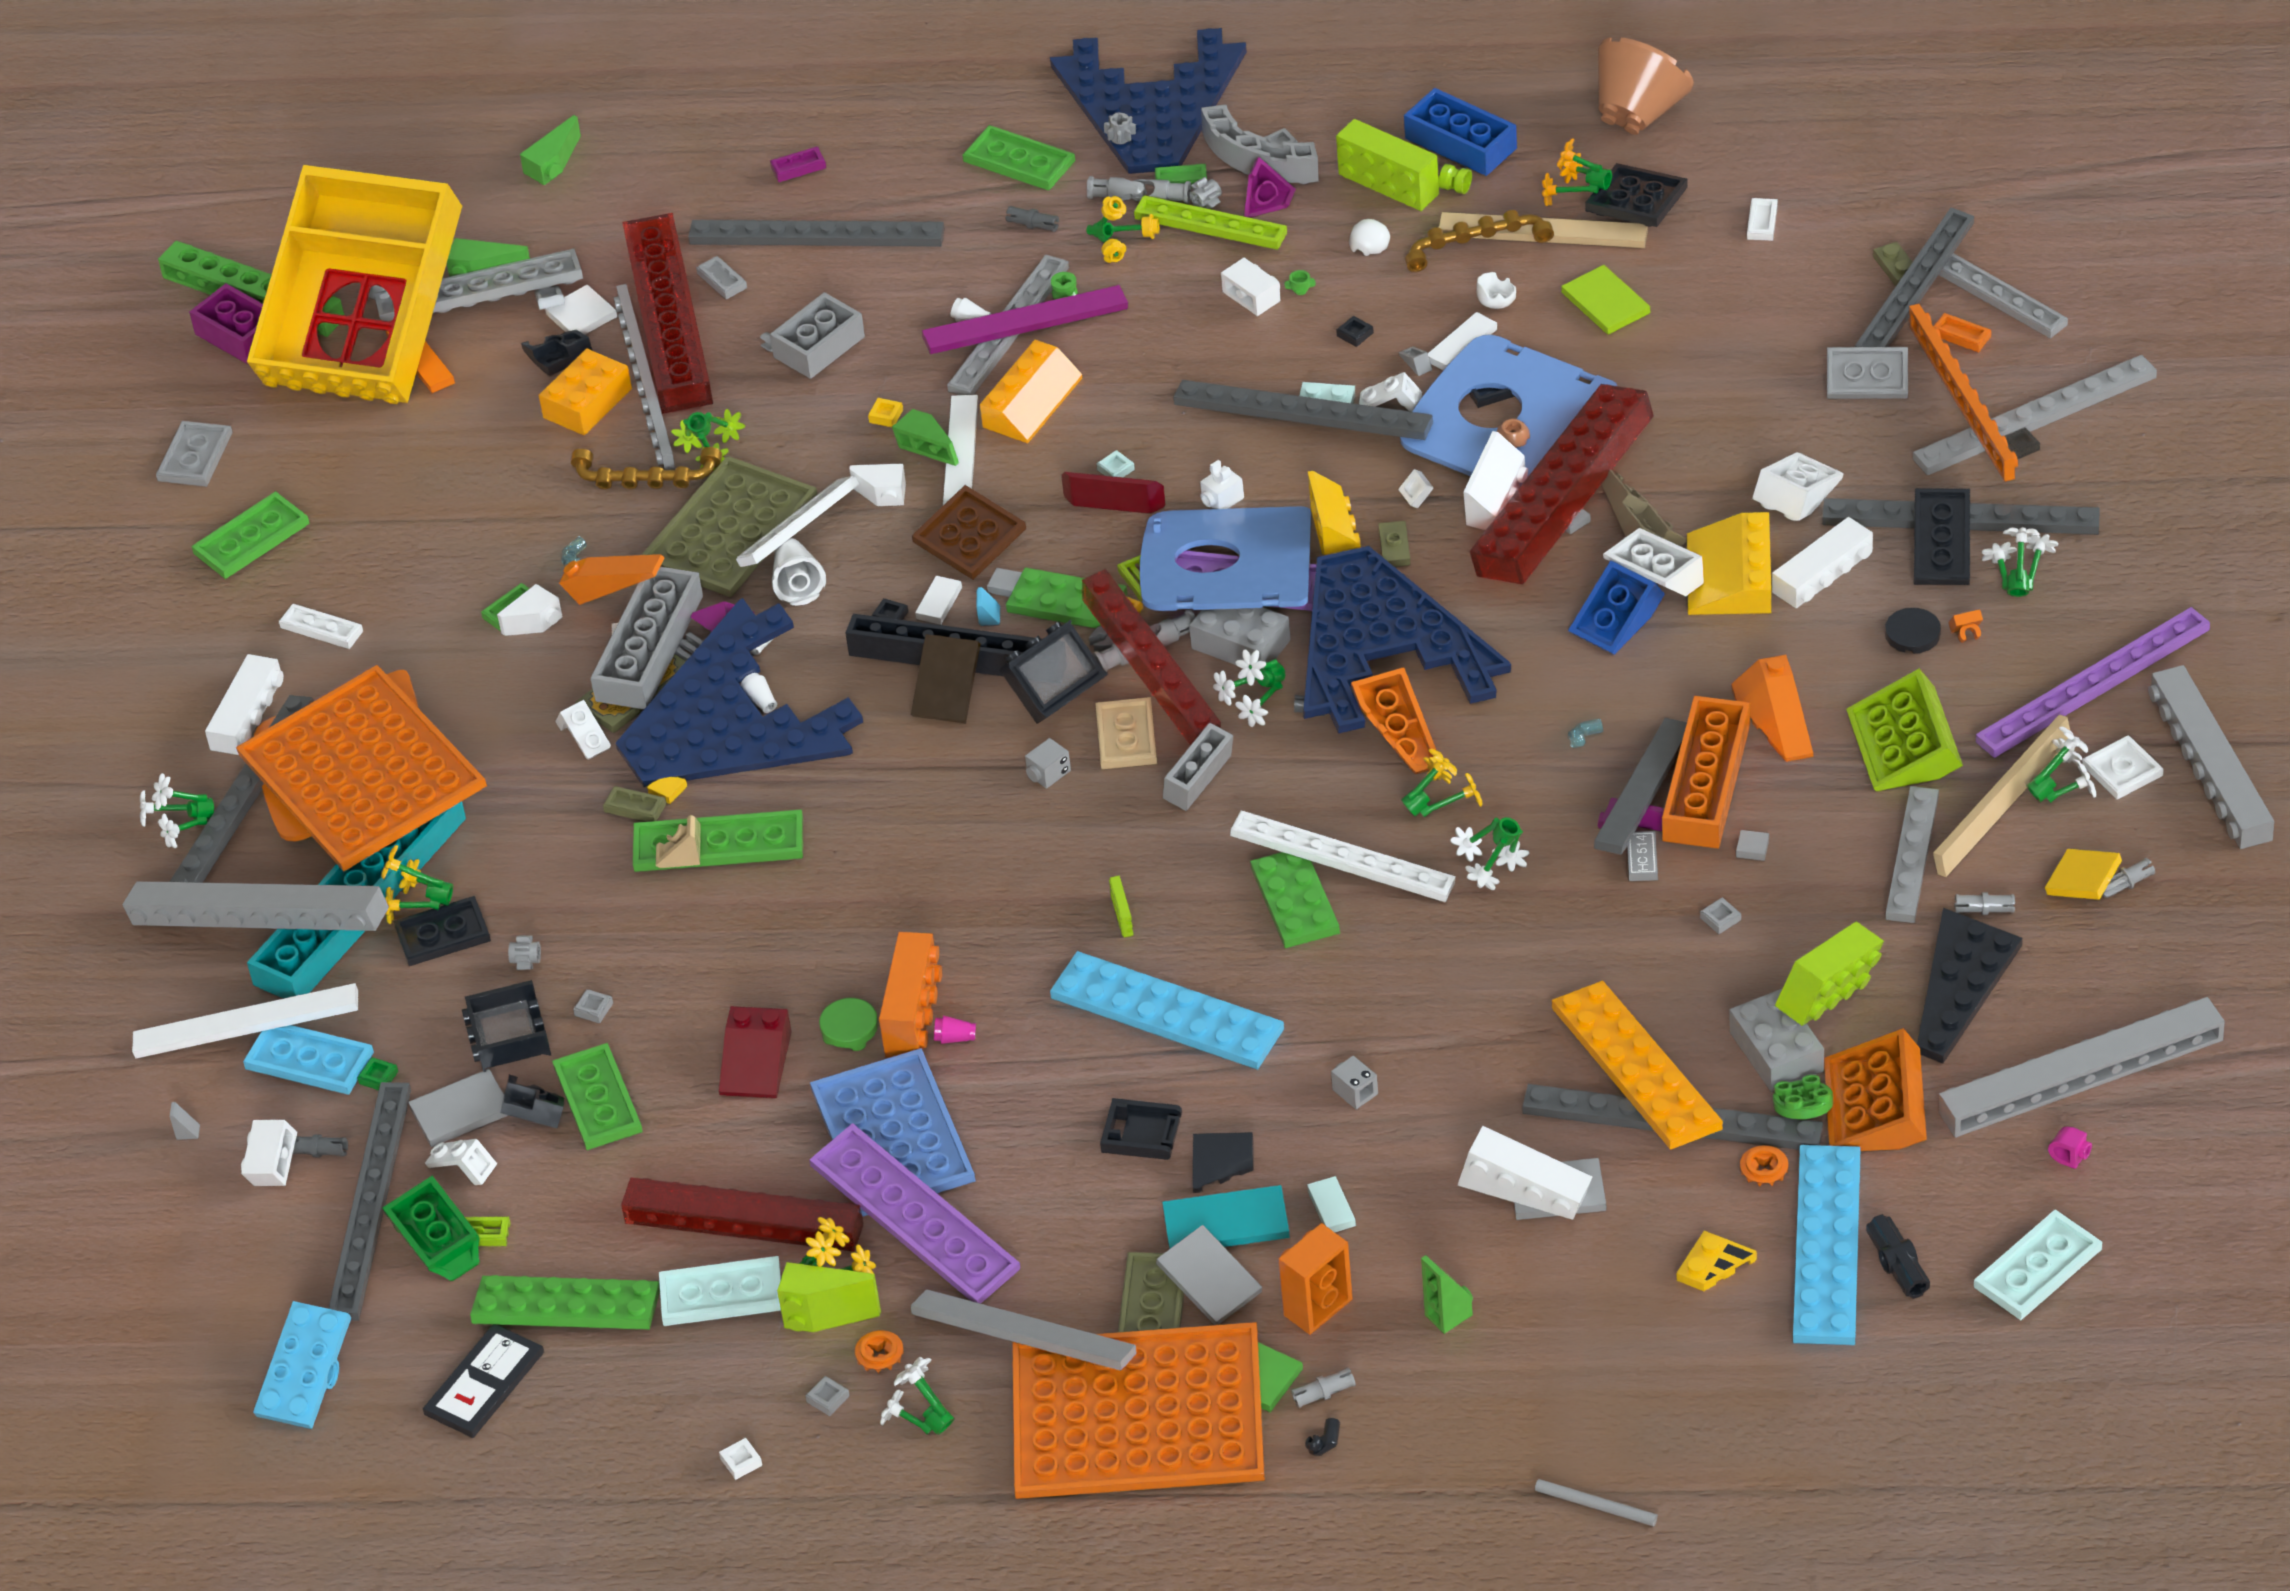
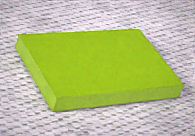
M1605 265L1561 286L1562 294L1607 335L1651 313L1650 306Z

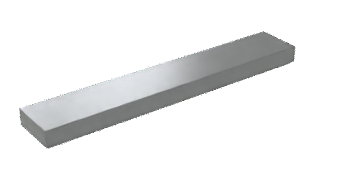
M1954 253L1939 273L1941 277L2050 339L2068 325L2067 317Z

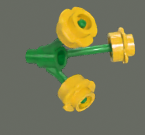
M1117 196L1104 198L1101 208L1103 218L1093 225H1088L1086 228L1088 235H1093L1104 243L1101 252L1104 255L1103 259L1107 263L1120 261L1126 252L1124 243L1121 244L1117 239L1108 240L1113 235V232L1142 230L1143 237H1150L1151 239H1154L1155 234L1160 232L1159 219H1154L1153 214L1142 217L1141 224L1113 226L1107 222L1108 220L1120 219L1122 214L1126 213V205Z

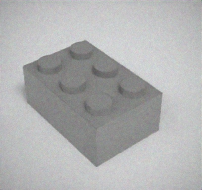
M825 292L770 334L773 357L810 379L865 337L862 313Z
M1263 607L1201 610L1189 625L1192 649L1236 665L1235 662L1237 660H1244L1242 656L1243 650H1247L1250 656L1254 651L1258 650V661H1272L1279 656L1291 640L1289 617Z
M1782 989L1729 1009L1730 1034L1770 1092L1774 1091V1085L1778 1082L1799 1081L1806 1075H1816L1824 1072V1047L1807 1023L1801 1026L1775 1007Z

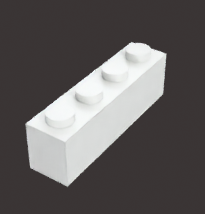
M1847 517L1772 573V593L1795 608L1810 601L1815 594L1823 588L1830 586L1842 574L1849 572L1862 559L1870 556L1873 550V532Z
M247 654L205 730L210 750L239 755L236 747L251 739L256 726H259L262 721L264 711L267 706L271 705L276 689L282 685L283 672L280 670L278 659Z

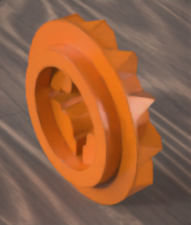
M1764 1145L1753 1147L1746 1151L1740 1160L1741 1175L1746 1176L1748 1183L1757 1182L1759 1187L1762 1183H1769L1773 1186L1775 1181H1783L1784 1175L1788 1173V1159L1781 1150L1775 1147ZM1770 1164V1170L1766 1168L1759 1170V1165L1764 1167Z
M885 1330L867 1333L859 1339L855 1346V1357L858 1365H863L866 1371L875 1369L878 1374L881 1369L887 1368L891 1370L895 1363H900L901 1356L904 1354L901 1339L896 1334ZM882 1349L885 1350V1355L879 1354L877 1357L874 1355V1351L880 1352Z

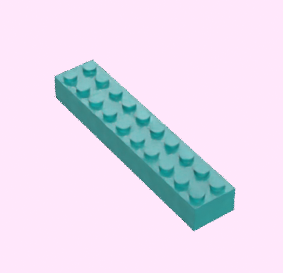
M462 801L343 872L336 864L318 885L379 886L384 897H386V889L391 887L394 900L403 890V888H399V883L404 878L401 876V871L397 870L396 872L388 869L385 879L381 877L385 863L389 861L388 856L392 848L398 845L394 859L401 861L400 864L407 866L409 860L414 862L416 859H419L417 869L420 870L465 821L466 816ZM277 929L247 962L252 983L254 986L283 999L308 994L365 931Z

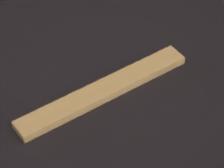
M1442 212L1439 228L1442 229L1443 233L1453 231V226L1457 222H1466L1469 228L1478 226V220L1483 216H1491L1494 222L1504 219L1501 215ZM1542 218L1544 221L1552 224L1554 236L1548 243L1645 248L1648 226L1640 223ZM1533 225L1521 226L1515 232L1508 230L1498 231L1489 238H1485L1482 235L1472 237L1478 239L1536 242L1532 234Z
M2058 715L1933 852L1938 875L1944 877L1949 875L2025 791L2026 785L2039 775L2058 754L2056 752L2058 747L2053 744L2052 740L2062 738L2066 741L2068 739L2059 729V727H2065L2070 730L2068 717Z

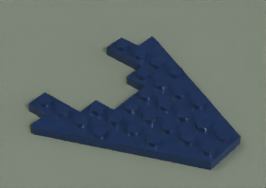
M1222 28L1197 30L1199 62L1174 64V80L1169 81L1161 80L1125 84L1124 68L1099 70L1098 38L1074 39L1073 56L1050 57L1053 71L1127 173L1155 172V168L1182 166L1202 131L1201 108L1217 105L1247 53L1246 42L1223 44ZM1115 113H1125L1128 117L1132 116V123L1136 124V134L1131 135V141L1124 144H1116L1112 140H1108L1107 134L1104 133V123L1109 122V116Z
M1370 546L1317 557L1303 709L1304 719L1329 714L1338 734L1365 728L1366 720L1350 688L1351 682L1373 676L1367 661L1414 650L1424 670L1451 664L1470 704L1496 698L1497 690L1491 677L1511 673V663Z
M742 598L733 606L615 744L618 752L642 786L648 787L654 781L667 777H678L689 781L851 755L853 753L852 747L843 736V733L862 724L863 716L849 697L803 722L798 720L787 704L762 716L739 684L746 676L760 672V667L750 654V651L793 629L794 625L780 603L755 615Z

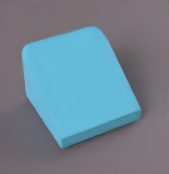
M978 587L976 607L980 626L999 625L1000 605L982 587Z

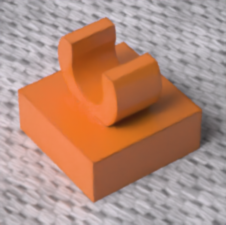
M1980 609L1953 615L1948 622L1951 633L1958 632V639L1961 643L1967 640L1965 635L1967 630L1973 632L1975 640L1979 639L1981 636L1979 625L1983 621Z

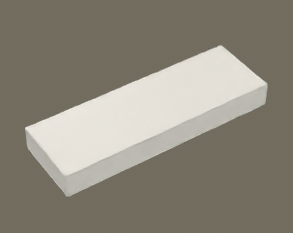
M1476 312L1428 353L1430 363L1444 371L1473 339L1494 333L1497 330V322Z
M292 604L279 620L280 628L347 649L352 647L363 632L361 624L296 604Z

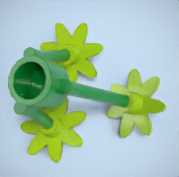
M726 409L724 418L714 417L710 412H707L705 415L701 412L693 413L688 419L681 420L682 430L673 429L671 431L673 435L679 437L674 442V446L677 447L684 444L686 453L690 452L691 444L702 449L710 447L706 439L711 430L710 422L720 425L714 430V434L723 433V443L729 440L730 435L733 439L739 440V434L736 430L745 428L743 423L738 422L741 413L737 412L731 416L730 410ZM715 443L713 447L720 449L719 443ZM728 448L720 450L722 452L721 462L725 459L723 456L729 452ZM700 456L696 457L697 462H700Z

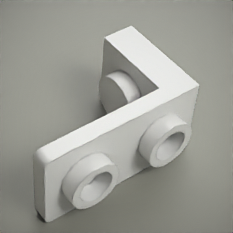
M1403 372L1396 376H1391L1374 386L1365 388L1360 393L1359 404L1376 407L1397 398L1400 405L1412 412L1422 398V391Z
M584 700L559 713L555 722L561 731L568 727L587 760L610 749L611 744Z
M477 1139L441 1142L433 1147L430 1157L425 1162L428 1168L458 1165L474 1185H482L497 1165L496 1161Z

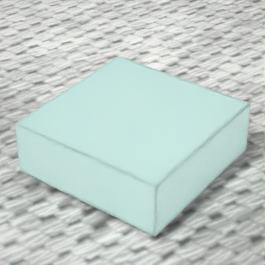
M1117 450L1096 463L1097 470L1104 476L1125 477L1135 470L1134 463Z

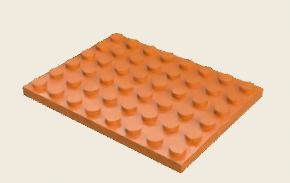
M375 665L236 747L239 756L343 872L487 787L485 778L378 665Z
M1257 1322L1096 1334L1136 1345V1355L1121 1371L1012 1341L1014 1486L1016 1499L1265 1481Z

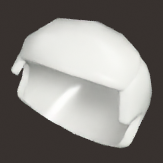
M1364 219L1354 225L1348 243L1353 252L1361 250L1365 256L1379 254L1387 249L1390 233L1382 223L1373 219Z
M1495 272L1484 273L1477 278V298L1482 305L1493 309H1502L1508 307L1516 299V286L1510 283L1509 278L1501 281L1497 278Z

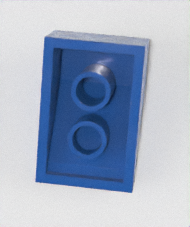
M1610 560L1568 631L1615 655L1652 617L1665 593L1655 582Z

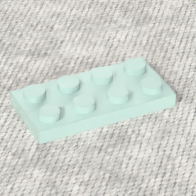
M2054 1210L1975 1278L1974 1288L2022 1320L2102 1250V1241L2057 1210Z
M779 1256L659 1272L663 1325L669 1326L781 1311L777 1293L781 1280Z

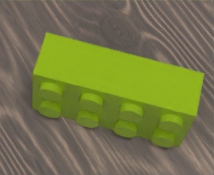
M1353 119L1336 135L1339 175L1419 211H1422L1439 195L1438 160L1436 154L1356 119Z
M1857 921L1795 961L1775 1003V1007L1801 1026L1812 1019L1816 1021L1824 1011L1834 1009L1840 1000H1847L1858 988L1862 990L1868 984L1871 978L1869 972L1881 958L1882 953L1879 951L1884 940Z

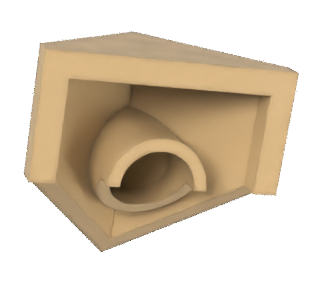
M688 816L687 826L679 824L678 830L673 837L670 835L666 836L669 842L666 844L659 842L656 845L657 867L669 868L700 865L701 823L696 817Z

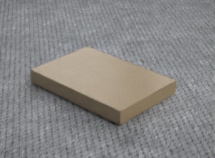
M1151 697L1096 703L1101 770L1157 764Z

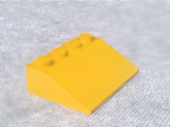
M1769 512L1740 513L1687 533V550L1702 556L1704 583L1688 594V615L1771 613Z

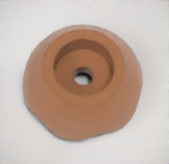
M1518 419L1506 420L1497 429V432L1515 448L1524 446L1527 443V439L1530 438L1528 427Z

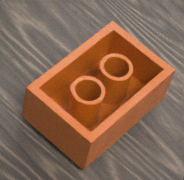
M1323 1223L1315 1229L1308 1231L1292 1248L1286 1249L1278 1258L1284 1316L1309 1335L1353 1300L1348 1242Z

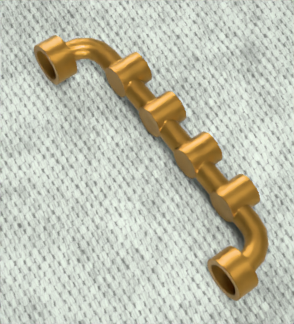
M1509 210L1504 213V220L1494 222L1491 216H1483L1478 220V226L1468 228L1466 222H1457L1453 226V231L1443 233L1442 229L1438 227L1432 228L1427 233L1428 237L1417 240L1411 246L1405 261L1409 271L1419 272L1425 269L1428 264L1425 253L1421 251L1425 248L1441 249L1446 243L1455 241L1463 244L1467 243L1472 237L1482 235L1485 238L1494 236L1496 232L1503 230L1515 232L1524 225H1533L1532 234L1534 240L1539 243H1545L1553 238V227L1550 222L1544 221L1537 215L1519 216L1516 210Z
M714 447L703 448L700 455V463L703 467L697 470H690L687 467L679 466L675 470H664L661 467L638 470L634 467H626L623 471H613L610 468L601 467L598 471H589L588 468L592 466L593 453L587 449H575L572 452L571 464L576 468V472L582 479L592 482L596 481V486L600 489L611 488L612 481H622L621 485L627 489L636 488L638 481H647V485L654 489L662 488L664 481H673V485L677 488H687L690 480L703 479L715 467L720 465L722 452Z

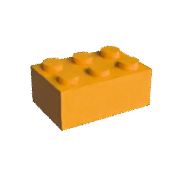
M585 349L539 394L543 418L585 436L632 390L628 366L590 349Z

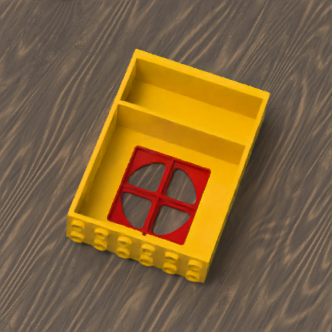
M303 165L247 359V363L264 385L269 387L282 385L296 391L304 388L318 394L332 392L341 397L354 395L368 401H373L374 398L382 399L390 404H398V402L408 403L462 209L461 203L447 183ZM351 283L361 284L352 315L345 316L323 312L327 301L339 289ZM372 286H380L390 295L394 305L393 320L382 321L363 317ZM320 323L339 324L349 327L341 357L337 359L331 358L322 349L318 339V326ZM368 328L389 332L386 342L373 355L361 361L351 360L360 329Z

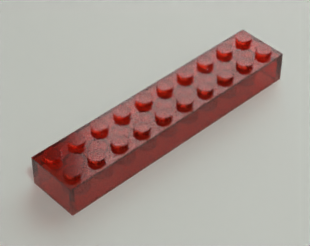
M673 213L622 222L661 413L712 405L713 399Z
M1600 384L1469 551L1477 577L1521 585L1526 582L1606 479L1609 470L1616 466L1654 417L1647 391Z

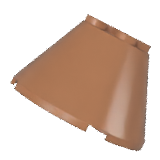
M1611 37L1606 38L1598 48L1599 110L1602 113L1601 120L1609 125L1617 124L1624 127L1628 133L1638 135L1640 130H1644L1688 95L1693 88L1694 81L1687 69L1682 72L1675 66L1677 60L1655 47L1621 37L1620 42H1611Z

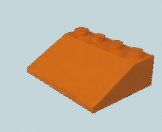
M1904 1028L1824 1058L1825 1084L1833 1092V1106L1827 1112L1829 1146L1861 1147L1860 1151L1899 1150L1927 1140L1920 1048Z

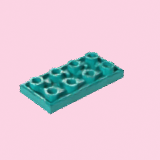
M1281 1185L1162 1202L1169 1249L1202 1225L1224 1247L1290 1238Z

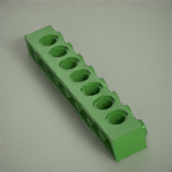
M175 241L158 258L162 276L167 280L209 295L226 283L262 304L264 303L272 275L179 241ZM331 296L325 304L323 312L344 315L341 299ZM320 323L318 334L328 337L339 324Z

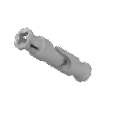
M1089 176L1087 180V198L1117 196L1122 201L1130 199L1141 201L1142 197L1147 194L1145 184H1149L1155 187L1154 192L1149 195L1150 197L1169 201H1184V204H1189L1191 200V182L1186 181L1185 184L1170 183L1169 180L1136 179L1130 181L1118 177H1110L1107 180L1094 179V176Z
M1187 609L1183 615L1172 620L1167 618L1145 630L1113 643L1112 647L1102 652H1093V656L1106 672L1108 669L1119 664L1124 666L1157 649L1178 641L1180 636L1190 632L1189 625L1196 617L1190 609Z

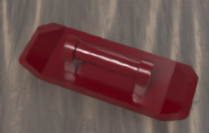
M1064 472L1061 475L1064 497L1073 506L1151 514L1164 508L1166 505L1164 485L1157 481Z

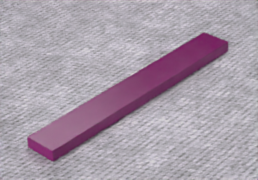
M1120 285L925 329L922 330V338L931 355L1128 309V301Z

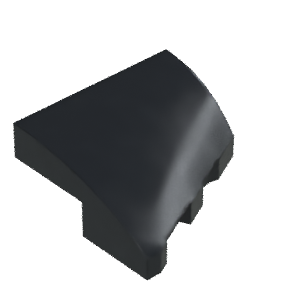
M578 330L547 336L543 344L535 346L530 345L529 341L521 343L522 349L527 356L549 376L566 369L585 349L592 350L589 337Z
M509 1074L500 1113L558 1128L565 1098L548 1092L534 1084L531 1086L516 1084L518 1077Z
M1253 1132L1193 1134V1193L1202 1192V1186L1218 1180L1222 1184L1229 1181L1233 1176L1244 1175L1254 1171Z

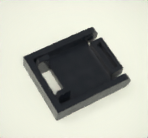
M1112 1098L1100 1142L1101 1153L1163 1160L1170 1159L1182 1115V1108L1172 1104ZM1116 1119L1126 1120L1122 1139L1120 1130L1114 1129Z

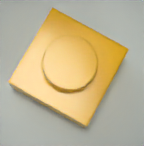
M877 398L868 414L869 423L892 427L903 412L902 402Z

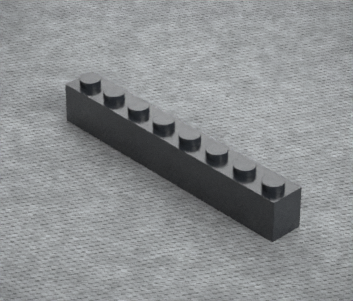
M854 613L845 632L849 656L920 665L926 634L979 641L981 645L975 673L1002 677L1004 676L999 669L1007 664L1004 659L1016 650L1022 654L1027 650L1025 644L1034 639V637ZM1056 641L1019 667L1025 677L1032 681L1060 684L1067 667L1064 641Z

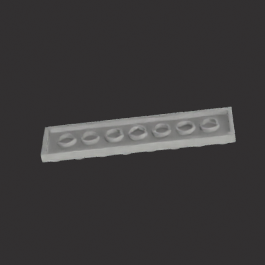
M575 249L442 278L433 313H445L452 308L460 306L471 307L478 302L487 300L497 301L509 295L520 296L527 293V291L535 289L546 290L557 284L575 283L577 280L583 279ZM387 291L375 293L374 297L380 320H393L394 305Z

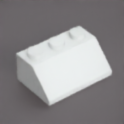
M1492 431L1464 490L1466 525L1497 533L1501 524L1506 523L1511 503L1514 504L1516 502L1520 483L1524 484L1528 475L1524 455L1495 431Z
M1638 528L1603 554L1604 559L1611 560L1684 596H1687L1704 583L1702 556L1641 528Z

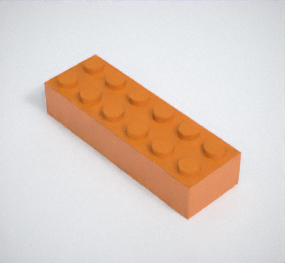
M1694 696L1662 816V841L1719 849L1750 728L1749 702Z

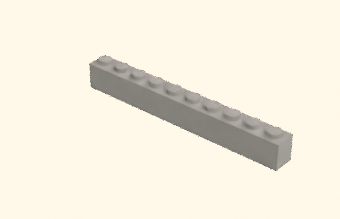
M141 881L135 883L122 904L132 925L376 931L389 908L379 886Z
M2208 997L2191 1001L2186 1005L2163 1011L2153 1017L2138 1020L2128 1026L2110 1030L2103 1035L2085 1039L2067 1048L2057 1049L2053 1053L2036 1059H2030L2017 1066L2002 1069L1992 1075L1977 1078L1956 1088H1949L1939 1093V1114L1956 1138L2221 1042L2224 1037L2225 1021Z

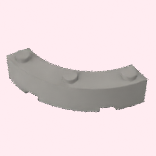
M1227 105L1201 108L1202 133L1210 149L1231 167L1249 175L1255 160L1260 157L1289 183L1308 184L1310 182H1318V156L1314 142H1282V145L1268 143L1266 138L1250 131H1242L1228 111Z

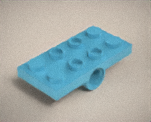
M295 1301L292 1302L253 1411L256 1417L309 1429L313 1428L325 1391L334 1387L339 1375L337 1357L352 1318L348 1313Z

